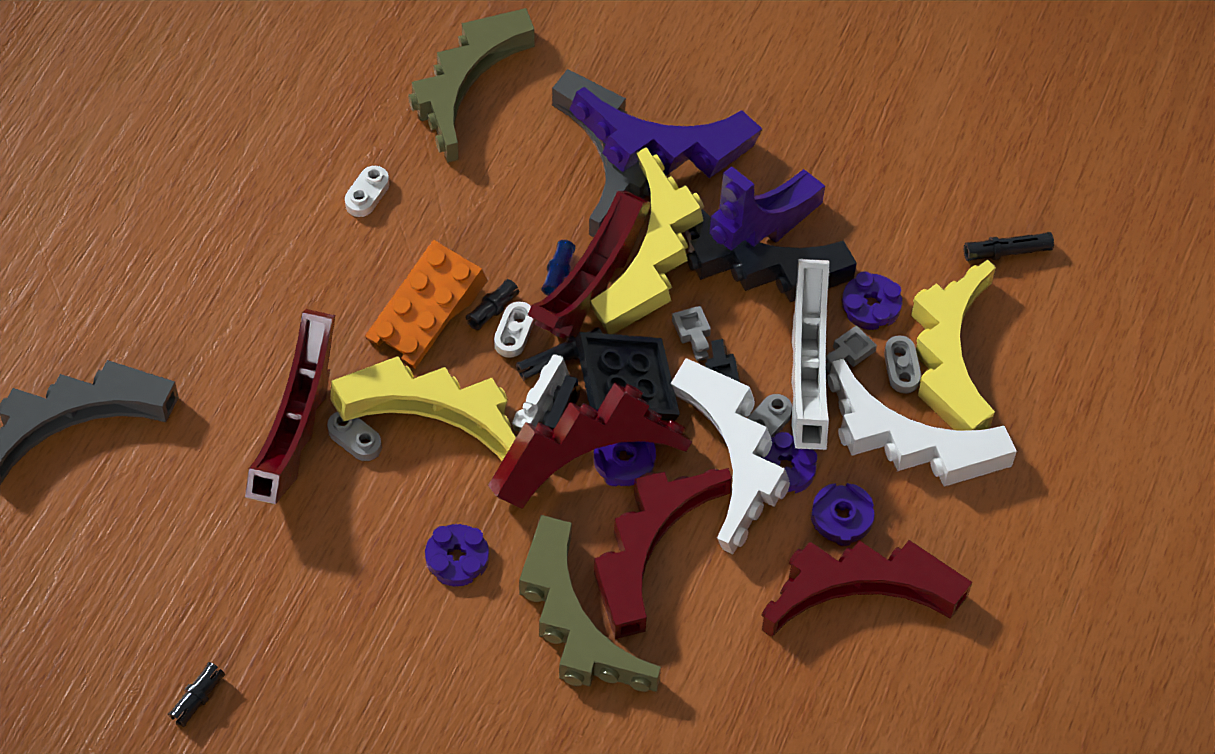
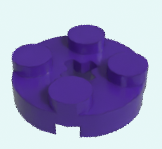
M866 271L858 273L856 278L846 285L842 297V307L846 311L850 322L867 330H876L879 326L886 325L887 323V326L893 324L899 317L902 306L901 287L899 284L882 275L871 274ZM866 298H875L879 303H874L870 306L867 304L868 300Z
M777 433L775 437L771 438V449L763 459L780 466L781 460L791 461L793 468L785 467L790 482L788 492H801L814 480L817 454L813 449L795 448L794 437L789 433Z
M620 442L594 449L595 468L610 486L634 485L635 478L653 472L656 461V449L652 442ZM621 451H626L627 455H633L628 461L618 459Z
M836 483L830 484L822 488L815 496L811 521L816 530L826 539L836 542L840 546H849L852 542L865 537L871 530L874 521V504L870 495L855 484L847 483L846 486H836ZM836 509H839L841 511L848 509L849 517H839L837 515L838 512L836 511Z
M462 524L437 527L426 544V566L429 571L431 570L432 574L437 576V580L445 585L464 586L472 583L474 578L480 573L482 575L485 572L489 562L488 544L483 537V533L478 528ZM454 550H461L466 555L460 556L459 560L455 561L453 560V555H449V553Z

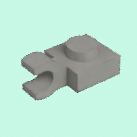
M701 306L672 313V322L681 343L691 341L693 353L697 361L708 359L709 356L706 350L709 349V344L705 337L710 336L711 328Z
M858 326L853 327L834 341L833 348L835 351L826 356L828 361L826 363V371L830 374L832 362L843 358L845 362L848 361L853 367L873 354L876 351L877 345Z

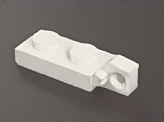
M553 354L549 363L542 368L539 380L527 394L523 409L515 414L512 422L515 431L520 432L525 422L536 426L539 421H543L545 412L551 410L554 404L553 396L556 387L562 385L566 375L570 376L563 357Z

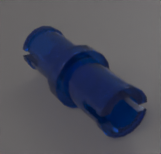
M569 240L558 241L553 259L549 260L547 264L548 273L541 288L542 292L547 296L570 273L571 267L569 264L576 247Z

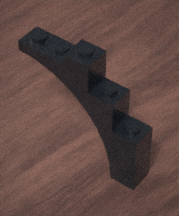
M701 209L704 221L685 231V236L689 242V253L686 254L687 263L692 271H696L700 280L731 269L734 280L736 282L740 281L745 291L776 280L779 291L785 293L789 302H793L796 299L798 259L829 260L828 289L849 282L855 276L857 262L844 240L824 246L805 248L779 247L760 242L753 247L745 240L731 251L725 245L719 244L713 239L710 234L711 217L703 209Z

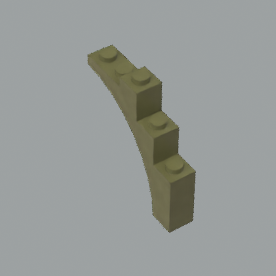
M526 8L461 23L462 35L458 36L460 47L437 52V64L433 65L435 76L412 82V94L408 95L411 110H417L420 121L428 120L431 131L436 130L437 136H435L437 149L439 153L444 152L447 163L459 160L455 121L459 106L468 89L480 75L497 62L514 53L535 47L534 27Z
M541 515L519 579V595H523L533 602L545 601L539 620V636L544 637L545 640L551 643H566L559 664V678L564 679L566 683L573 686H591L593 676L595 675L608 683L621 682L630 685L638 691L646 692L651 690L657 692L661 667L636 658L616 646L594 626L582 610L573 591L567 567L572 523Z

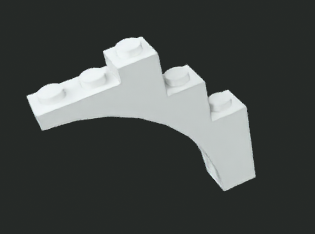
M798 259L795 313L793 315L792 329L793 367L791 381L793 389L791 424L795 448L827 450L829 418L826 397V321L829 260Z
M686 358L671 385L677 397L696 407L714 424L728 446L733 469L732 497L727 517L717 539L722 550L734 554L737 547H741L745 543L748 536L747 529L751 522L757 520L761 515L764 507L763 502L775 506L778 499H783L787 494L790 482L785 468L763 459L771 449L772 439L767 427L746 418L752 412L755 404L750 387Z
M844 358L832 362L827 380L830 390L837 393L839 409L843 416L842 425L838 433L843 446H848L852 456L884 446L888 460L894 462L897 471L930 462L933 474L936 477H940L944 487L1012 467L1017 450L1005 426L985 430L956 431L931 427L910 420L887 408L870 395L854 377Z

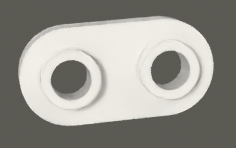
M369 166L360 173L345 195V206L349 214L355 217H364L374 210L389 188V175L384 168ZM363 197V199L357 200L356 198Z
M513 302L504 311L494 337L495 349L501 356L515 357L524 350L534 325V319L527 316L531 306L525 302ZM516 319H522V320H524V321H523V322H517V321H515V320H516ZM507 343H513L514 345H513V346H506L505 344H507Z

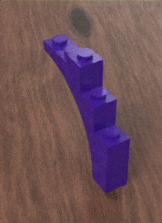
M585 87L576 92L569 109L597 138L606 144L602 154L622 172L638 162L636 153L647 147L652 156L657 154L665 168L663 173L665 175H668L687 160H690L699 170L711 178L754 147L762 131V128L743 110L726 119L705 125L673 126L649 122L619 111L600 100Z
M731 166L723 173L720 209L711 216L710 234L717 243L725 245L731 251L745 240L753 247L765 237H769L776 243L823 203L825 185L803 169L776 189L754 196V183Z

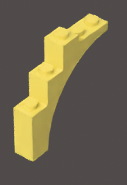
M647 147L636 153L640 168L649 183L651 191V215L647 234L639 253L626 272L610 288L591 300L593 310L607 334L618 332L671 301L669 289L672 286L665 273L688 261L685 252L688 245L681 233L704 221L701 212L704 205L696 192L691 194L686 185L679 189L671 176L667 178L663 173L665 168L657 154L652 156Z
M986 260L980 266L974 265L958 282L952 281L944 290L936 283L928 290H921L913 300L914 305L911 316L925 328L916 340L917 357L929 368L920 379L918 396L956 431L989 429L995 413L979 394L968 375L962 357L960 341L961 324L966 312L975 299L992 284L996 267L989 260Z
M399 356L331 382L330 399L343 421L383 413L416 414L438 419L461 428L477 438L495 453L501 461L516 439L511 430L509 419L504 415L507 404L506 393L501 387L498 388L493 378L460 389L458 380L454 376H450L446 367L414 378L411 369L408 366H404Z

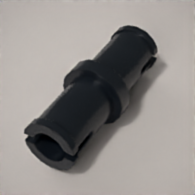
M506 279L492 294L487 293L482 298V303L466 315L465 318L468 320L467 323L470 327L479 330L493 316H498L502 313L503 307L519 294L518 286L512 280Z
M208 662L194 683L186 686L184 689L186 693L172 711L168 713L172 720L177 719V724L185 727L200 705H205L208 702V695L221 678L225 676L221 669L219 671L216 670L218 666Z

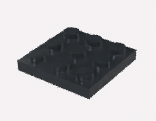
M590 332L578 333L575 341L589 405L598 411L614 383L624 388L629 384L643 393L641 398L649 405L650 409L662 416L660 420L675 421L679 417L680 412L675 392L671 385L672 379L662 338Z

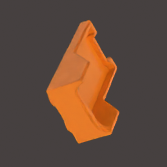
M433 240L365 335L366 339L378 347L384 342L402 353V361L416 369L448 322L471 305L488 280L482 268Z

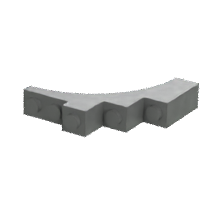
M567 69L552 88V106L570 116L585 130L599 152L606 178L600 201L589 218V235L594 237L617 191H628L643 199L645 196L649 197L651 191L649 183L640 168L639 161L624 172L619 170L602 154L606 144L597 138L569 110L576 92L583 87L587 88L600 100L627 114V111H625L626 98Z
M107 360L103 369L97 371L93 384L60 374L55 384H51L48 388L46 398L12 388L9 396L0 403V417L3 426L0 428V485L12 467L30 449L47 437L72 425L93 419L115 416L145 417L166 422L179 398L175 381Z

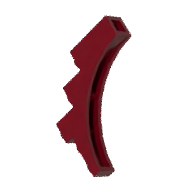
M617 191L596 235L574 269L550 295L542 301L531 305L527 316L536 320L535 325L565 339L567 336L578 335L591 306V300L606 290L615 268H624L650 209L651 202L628 191Z
M305 309L302 312L295 354L284 395L265 444L249 467L246 498L276 504L297 480L301 450L312 438L316 409L327 396L330 376L328 363L336 315Z
M614 383L598 411L584 403L579 407L570 402L554 430L541 423L534 426L525 422L488 486L496 497L523 509L535 491L555 471L573 459L594 449L620 442L646 441L666 444L687 452L693 441L684 433L686 428L673 420H670L669 423L660 420L662 416L649 408V405L641 398L643 393L629 384L624 388Z
M729 468L722 470L710 469L703 474L692 477L681 476L671 482H668L665 472H650L635 478L634 496L639 512H626L620 517L615 518L614 535L620 552L610 551L594 558V575L614 639L646 632L647 616L642 597V582L646 565L655 546L668 529L686 513L707 501L730 494L732 476Z
M910 540L907 541L902 549L896 547L889 559H886L859 541L853 549L848 547L841 555L839 561L809 542L803 550L797 549L790 558L789 579L781 589L780 594L782 595L776 602L771 600L762 612L761 616L764 617L762 631L773 637L788 621L808 608L831 599L851 595L880 594L905 598L928 606L951 619L967 599L972 581Z

